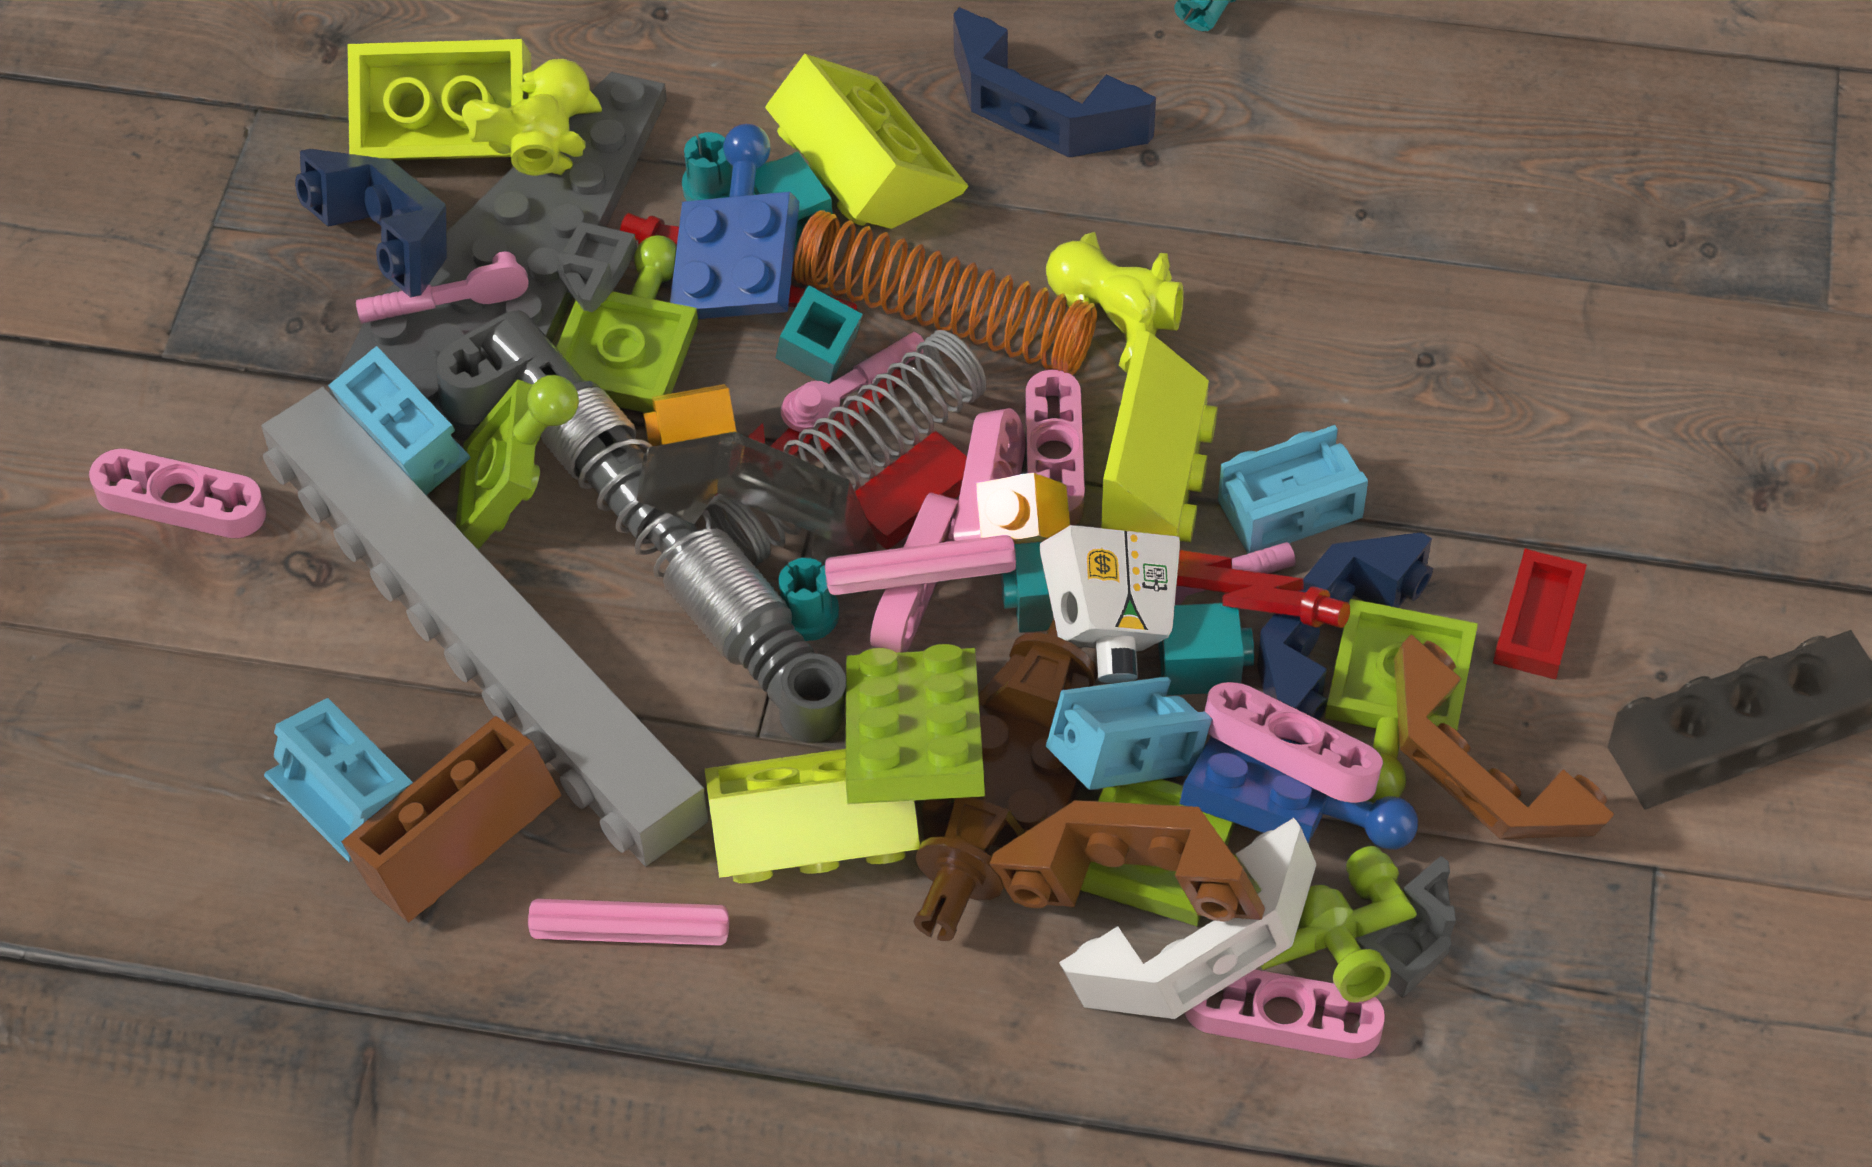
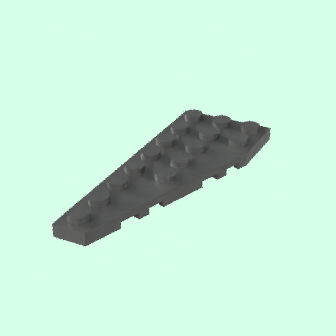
M610 72L591 91L598 98L602 111L599 113L576 114L569 118V131L579 134L586 144L583 155L580 157H572L560 152L569 157L573 162L571 169L565 170L562 175L549 173L533 176L523 174L513 167L446 232L447 259L429 285L431 284L433 287L466 280L471 271L481 266L491 265L493 257L497 253L505 251L512 253L516 257V262L524 267L527 272L529 284L524 294L512 300L493 304H480L470 298L436 305V308L363 323L335 379L377 346L452 424L455 431L450 434L451 437L466 441L479 424L463 425L452 421L444 415L439 405L436 358L441 349L450 342L502 314L517 310L527 313L551 342L553 341L573 299V295L559 276L557 255L564 252L579 221L607 227L667 100L665 83ZM393 284L383 294L402 290ZM330 389V395L338 402L337 398Z

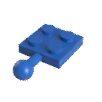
M740 124L729 131L723 144L724 155L730 165L733 166L729 197L682 202L670 303L697 308L698 319L788 312L800 201L790 191L754 195L756 169L763 166L768 160L771 145L767 134L760 127L753 124Z
M1212 736L1184 782L1179 803L1184 806L1199 807L1202 812L1263 833L1275 830L1295 818L1301 826L1308 844L1324 814L1365 828L1369 839L1378 847L1387 850L1405 847L1414 839L1418 830V817L1415 809L1409 802L1400 797L1387 796L1376 800L1374 803L1370 801L1358 803L1340 801ZM1281 739V740L1286 741V742H1289V743L1303 745V744L1298 743V742H1296V741L1287 740V739Z

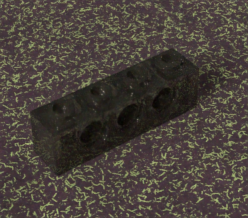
M1852 630L1829 638L1822 635L1815 636L1801 643L1795 650L1772 658L1758 656L1748 660L1733 672L1713 679L1708 676L1698 677L1683 685L1679 691L1656 699L1642 697L1628 703L1616 714L1608 749L1642 807L1646 810L1872 729V661ZM1797 691L1804 692L1810 696L1802 695ZM1738 712H1745L1753 717L1744 716ZM1678 732L1691 734L1695 738L1685 737Z

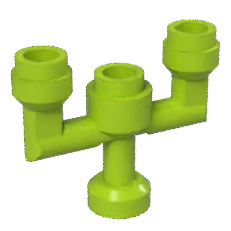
M1367 846L1357 850L1350 856L1346 864V871L1349 874V882L1361 898L1370 899L1372 904L1352 910L1340 891L1329 888L1326 885L1310 887L1298 925L1300 929H1297L1292 947L1261 965L1262 970L1328 948L1338 963L1333 974V982L1346 1001L1353 1003L1364 1002L1377 996L1384 990L1391 978L1390 967L1378 951L1372 949L1362 950L1355 938L1413 919L1417 913L1397 883L1399 877L1397 867L1387 854L1375 846Z

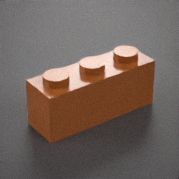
M495 716L341 842L373 895L409 923L422 911L433 905L440 896L475 867L482 864L493 852L522 828L534 821L540 813L562 795L533 741Z

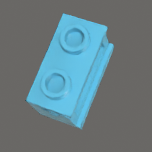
M377 346L328 385L340 405L425 495L471 458L451 437L450 434L455 431L452 424Z
M1336 425L1315 432L1306 431L1298 433L1286 442L1257 452L1246 451L1240 453L1230 461L1221 464L1218 502L1247 554L1281 543H1291L1363 518L1368 480L1365 474L1359 471L1345 446L1341 443L1336 444L1338 432Z
M1168 677L1061 690L1046 747L1089 790L1189 775L1203 751L1212 718L1205 711L1197 712L1180 696L1166 697L1171 682Z
M326 698L276 724L274 733L278 738L274 758L279 765L266 771L264 777L350 862L352 859L341 841L413 782L329 698Z

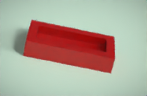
M935 430L845 498V514L882 547L889 550L910 534L921 506L929 493L953 499L960 495L967 456Z
M1524 549L1496 647L1493 664L1556 680L1587 564Z

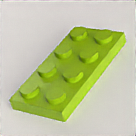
M939 644L931 646L925 651L896 653L888 648H873L862 652L860 655H846L847 804L985 796L975 648L961 649L951 644Z

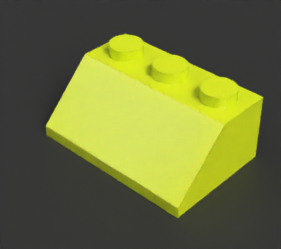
M522 39L348 44L349 154L391 160L511 157V153L503 155L494 151L489 146V141H471L468 136L469 128L463 120L462 109L468 101L473 99L507 108L521 100L528 99L526 92L520 89V84L525 81L523 75L531 72L530 51Z
M804 53L765 106L780 126L777 129L779 136L787 144L803 154L809 162L808 166L820 183L829 187L839 199L837 207L840 212L849 220H853L855 224L864 226L866 223H871L893 229L961 196L968 188L967 183L876 76Z
M1137 330L1103 478L1101 528L1177 536L1180 541L1191 543L1196 521L1197 505L1188 504L1190 491L1202 492L1208 456L1198 453L1201 442L1212 443L1218 407L1207 405L1209 380L1148 331Z
M846 749L704 768L719 878L733 876L734 882L754 883L771 878L773 870L799 867L800 872L806 874L824 873L837 869L840 866L839 861L862 857H866V862L870 864H887L904 859L906 857L905 851L918 850L920 847L914 800L847 804Z

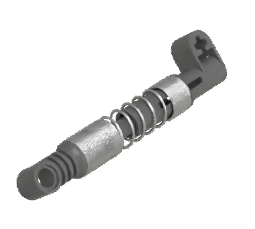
M517 310L502 314L450 342L441 349L436 358L439 405L444 415L452 421L463 425L481 423L517 379L530 384H534L538 379L547 375H558L568 379L578 392L579 405L577 412L570 421L563 425L548 426L541 434L543 443L557 457V460L560 461L568 473L578 480L580 487L585 489L594 488L599 494L597 499L598 509L604 511L612 510L618 517L616 521L617 531L622 533L631 532L637 540L634 547L636 554L648 555L658 550L662 553L654 566V575L664 578L665 589L669 591V594H672V597L676 599L680 607L698 625V628L713 643V646L717 648L721 656H724L729 663L742 665L745 669H748L752 678L758 681L762 690L768 693V697L778 707L780 723L789 735L803 742H821L831 738L840 729L844 717L846 675L841 666L831 657L814 653L810 644L805 642L803 636L795 630L791 623V610L785 601L782 600V597L778 595V592L774 591V587H771L766 578H763V575L759 573L755 565L748 560L744 552L737 547L736 543L729 538L726 532L720 529H710L712 519L709 512L700 506H692L693 497L689 488L682 484H673L674 475L670 466L663 462H654L655 453L652 445L644 440L636 439L634 424L627 419L623 411L617 407L616 403L597 384L592 381H584L527 313ZM640 445L647 449L649 456L640 447ZM658 467L666 471L668 478L663 474V472ZM678 490L684 492V494H685V496H686V498H687V501H686V499L681 495V493H680ZM691 511H697L704 516L706 529L698 530L688 517ZM641 543H653L655 545L647 550L640 549ZM666 558L669 565L666 571L661 573L659 567ZM807 695H815L823 699L819 701H809L803 699L802 697Z

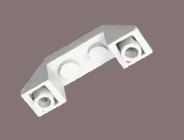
M1295 818L1275 830L1259 835L1252 844L1236 853L1240 865L1246 872L1265 907L1262 920L1233 918L1225 922L1214 920L1185 939H1179L1170 943L1159 955L1144 964L1117 926L1103 936L1087 941L1075 953L1059 962L1084 1008L1175 1019L1292 947L1316 868V862L1307 840Z

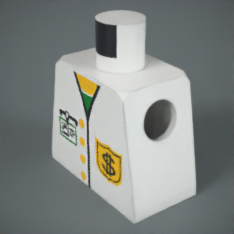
M1070 525L1040 543V554L1058 637L1073 643L1077 647L1096 648L1098 680L1100 682L1122 683L1136 680L1138 678L1136 651H1143L1169 637L1173 628L1180 550L1179 537Z

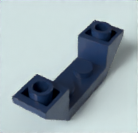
M961 7L953 14L954 56L971 112L1069 158L1148 144L1154 137L1155 96L1144 92L1135 85L1126 84L1106 74L1085 101L1079 103L1060 91H1053L1008 68V29L998 25L989 18L980 17Z
M317 149L301 150V173L295 179L296 193L301 205L328 227L371 217L373 221L381 226L382 243H379L376 249L377 262L381 273L410 298L422 295L447 259L446 204L391 159Z
M1419 532L1332 544L1304 577V589L1299 592H1307L1310 587L1315 586L1328 590L1330 598L1349 603L1354 595L1365 602L1399 608L1407 598L1413 601L1418 599L1431 579L1433 568L1428 565L1432 538ZM1275 613L1262 628L1260 635L1257 668L1263 693L1320 721L1328 699L1323 696L1327 669L1307 658L1319 638L1320 627L1316 628L1303 624L1300 616Z

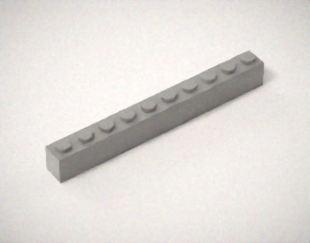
M323 386L261 425L268 451L263 453V459L275 479L282 485L289 481L298 490L300 502L310 517L317 523L323 520L329 523L334 529V537L345 555L353 562L360 558L370 568V576L381 594L390 602L396 598L401 601L407 608L406 613L409 621L425 641L429 642L433 638L436 639L445 649L444 656L458 678L463 682L472 679L483 690V700L494 717L497 716L504 722L510 720L520 730L521 734L533 741L545 765L549 762L561 775V785L573 803L581 809L589 805L601 818L599 822L604 834L618 851L623 853L629 849L646 867L708 823L704 788Z

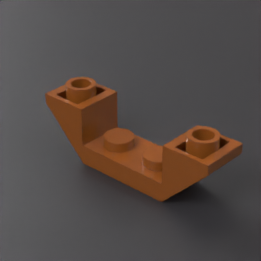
M1412 634L1402 643L1394 658L1400 750L1499 839L1595 836L1615 815L1605 806L1608 801L1607 797L1598 786L1579 774L1573 778L1564 769L1529 807L1524 805L1518 799L1521 796L1520 789L1508 776L1496 768H1491L1487 772L1468 755L1471 747L1455 729L1445 723H1440L1437 727L1429 720L1453 693L1461 680L1453 672L1456 665L1451 657L1435 643L1425 641L1422 644Z
M1075 800L994 852L990 861V866L1001 877L1003 886L1014 903H1019L1029 908H1043L1046 905L1074 907L1090 862H1096L1107 867H1120L1123 864L1158 866L1165 870L1176 871L1175 877L1197 915L1205 916L1211 920L1221 922L1230 921L1233 918L1262 920L1265 907L1243 867L1199 807Z

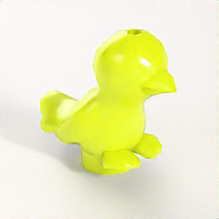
M566 59L548 60L534 71L525 73L523 75L525 81L520 84V89L526 92L528 99L521 100L509 108L478 99L470 100L464 105L462 115L465 124L469 128L468 136L473 142L489 141V146L494 151L503 155L511 153L513 167L523 174L533 176L549 173L562 175L565 170L571 169L573 162L569 157L560 152L572 157H580L583 155L586 144L579 134L569 131V118L576 114L599 113L602 111L598 98L590 91L589 80L583 68L577 63Z
M1095 232L1085 234L1080 241L1063 243L1051 252L1046 264V275L1048 284L1056 296L1065 293L1068 307L1080 299L1083 302L1088 301L1089 304H1100L1108 318L1125 334L1127 343L1121 355L1119 366L1126 373H1128L1137 330L1148 331L1155 336L1158 329L1177 331L1179 328L1183 310V284L1171 281L1172 276L1169 271L1170 263L1167 253H1160L1151 270L1141 267H1119L1108 261L1102 254Z

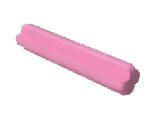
M1005 534L830 557L825 562L827 588L830 594L840 595L1008 573L1015 570L1016 552L1011 536Z
M536 899L531 902L529 908L528 927L531 937L535 939L723 945L726 943L729 934V913L727 907L723 905Z

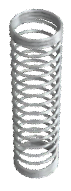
M945 330L935 331L924 342H920L916 352H908L903 356L901 363L891 364L887 369V374H877L873 379L872 385H862L858 391V396H848L843 402V407H833L829 412L828 418H818L814 424V429H804L799 435V440L788 441L784 446V452H773L769 457V463H758L754 468V474L742 475L739 480V486H727L724 492H719L717 496L709 500L706 510L712 519V529H720L726 532L729 538L736 543L737 547L744 552L748 560L753 565L758 566L759 563H762L764 559L770 556V543L775 546H784L786 542L784 531L788 534L799 535L801 531L799 520L804 523L813 524L816 520L815 509L828 513L831 509L830 498L843 501L846 497L845 487L853 490L859 489L861 485L860 476L872 479L875 476V465L878 467L889 466V454L902 456L905 452L904 443L917 445L919 442V432L922 434H931L933 432V421L936 423H946L948 411L960 413L963 408V402H974L975 399L982 396L986 391V376L975 353L957 335ZM938 349L947 354L960 367L967 377L972 390L966 388L948 370L940 357ZM915 357L917 369L906 364L909 358ZM920 358L925 360L932 376L943 390L957 399V407L948 405L936 386L925 376ZM896 368H901L903 380L891 375ZM906 369L922 380L931 396L941 405L944 415L942 418L931 414L922 398L913 390L908 381ZM881 379H887L888 391L877 386ZM891 380L908 391L916 406L926 415L929 423L928 429H923L915 423L908 410L898 400ZM866 390H872L874 403L862 397ZM877 392H880L894 403L901 416L911 426L914 432L913 440L907 439L899 432L891 418L884 412ZM851 401H858L857 405L860 415L847 408ZM862 402L875 410L889 430L896 436L900 447L899 451H895L885 444L879 433L870 424ZM837 412H843L845 426L833 420ZM848 414L860 421L873 439L880 445L885 456L884 463L875 459L856 436L850 424ZM828 423L831 438L825 433L818 431L821 424ZM833 425L846 433L865 456L870 466L869 474L859 469L842 448ZM813 434L816 449L803 442L806 435ZM819 437L831 444L850 467L855 477L856 483L854 485L844 480L829 462L821 447ZM791 446H799L798 449L802 461L788 453ZM804 448L814 454L827 467L840 488V496L832 493L820 481L806 457ZM777 457H784L787 472L773 465ZM789 459L800 466L811 477L825 500V507L817 504L805 492L791 468ZM762 468H769L772 484L758 476ZM774 471L784 477L797 490L810 511V519L800 514L783 493ZM746 480H754L758 496L743 488ZM760 483L771 490L783 503L795 523V530L786 526L772 510L761 490ZM739 491L740 499L730 494V492ZM745 495L755 501L771 519L780 535V542L772 538L765 531L758 518L751 511ZM736 521L744 529L750 541L745 537L741 529L738 527Z

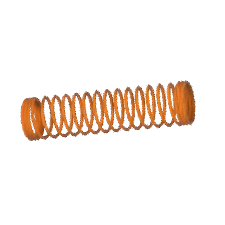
M820 210L810 217L800 235L793 261V275L798 283L811 287L814 286L817 290H824L829 287L834 296H841L846 293L851 302H859L864 298L869 308H876L881 305L887 315L894 314L899 310L900 316L904 321L917 317L922 327L934 323L937 330L949 331L952 328L953 334L957 335L960 339L970 335L974 345H981L987 341L992 352L999 351L1005 347L1010 358L1018 357L1023 353L1028 364H1034L1041 359L1045 370L1053 369L1074 375L1086 357L1097 321V310L1094 303L1089 304L1088 301L1077 300L1069 307L1064 316L1067 299L1065 293L1058 295L1052 304L1044 326L1041 350L1037 356L1030 359L1028 346L1035 337L1046 311L1049 298L1047 287L1040 289L1036 294L1026 320L1023 344L1019 350L1012 352L1010 340L1015 335L1023 319L1030 299L1031 286L1029 281L1022 283L1018 288L1008 313L1005 338L1001 344L994 346L992 335L1005 314L1012 294L1013 279L1011 274L1005 276L1000 282L990 307L987 333L982 339L977 340L974 329L987 309L995 285L996 276L993 268L984 273L977 286L969 316V328L964 333L959 334L956 324L969 304L977 281L978 268L975 262L966 267L960 278L952 305L950 324L946 327H941L939 317L951 299L960 272L958 256L949 260L941 275L934 300L933 317L928 321H923L921 311L927 305L934 292L942 268L943 257L940 250L932 253L922 272L925 261L923 244L917 245L912 250L905 264L908 250L905 238L895 243L888 256L890 250L888 232L880 234L871 249L873 232L870 226L864 227L855 239L856 227L853 220L845 222L840 228L837 216L830 212H825V210ZM850 226L847 248L837 270L833 274L835 258L841 239ZM868 232L863 257L851 279L853 262L858 246L863 236ZM885 238L881 261L873 279L868 285L875 254L880 243ZM902 245L899 265L894 278L886 290L893 259ZM920 250L916 272L906 294L904 295L906 280L910 267L916 254ZM937 257V265L933 279L931 281V284L925 297L922 300L924 285L929 270ZM847 263L845 288L837 291L833 283ZM955 263L954 273L952 276L950 286L948 288V291L943 302L939 307L942 290L946 278L949 274L951 267ZM865 267L863 293L860 296L854 297L851 293V288ZM972 270V277L968 291L966 293V296L961 307L958 310L959 300L964 284L969 273ZM883 271L880 299L876 303H871L868 294L876 285ZM828 272V281L825 284L819 285V282ZM902 273L898 290V305L893 309H889L886 305V300L894 290ZM921 275L916 295L915 311L911 315H906L903 306L910 298ZM990 276L984 301L975 317L983 287ZM1007 283V290L1005 293L1002 306L994 321L995 312L1000 296ZM1025 290V295L1023 298L1020 311L1018 313L1016 321L1012 326L1018 302L1023 291ZM1043 296L1039 314L1030 332L1036 308L1039 304L1041 297ZM1059 304H1060V309H1059V312H1058V316H1057L1056 322H1055V324H1054V326H1053V329H1052V331H1051V334L1049 335L1050 327H1051V324H1052V321H1053L1055 312H1056V310H1057V308H1058V306H1059ZM1056 336L1052 352L1051 365H1048L1046 361V352L1050 348Z

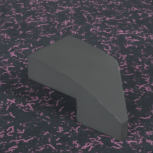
M579 221L564 252L557 255V269L560 278L583 310L595 311L614 290L634 257L637 249L635 234Z
M1442 856L1404 887L1403 892L1417 913L1415 918L1361 936L1356 940L1362 950H1376L1383 956L1391 970V978L1387 985L1402 998L1415 988L1448 955L1451 947L1450 936L1456 922L1454 906H1450L1447 882L1450 874L1449 862Z

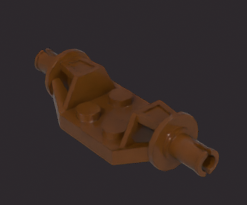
M1054 618L1047 634L1040 632L1025 633L1016 638L1009 654L1010 660L978 694L985 796L925 800L923 804L924 841H922L915 859L919 869L933 883L913 922L916 928L928 937H932L936 925L939 924L942 927L937 935V940H952L957 932V925L969 899L991 900L1000 896L1004 886L1001 877L990 866L992 857L987 854L990 847L994 845L1002 848L1072 803L1081 785V781L1046 747L1061 690L1091 687L1094 685L1098 673L1095 663L1081 650L1082 647H1077L1073 643L1058 637Z

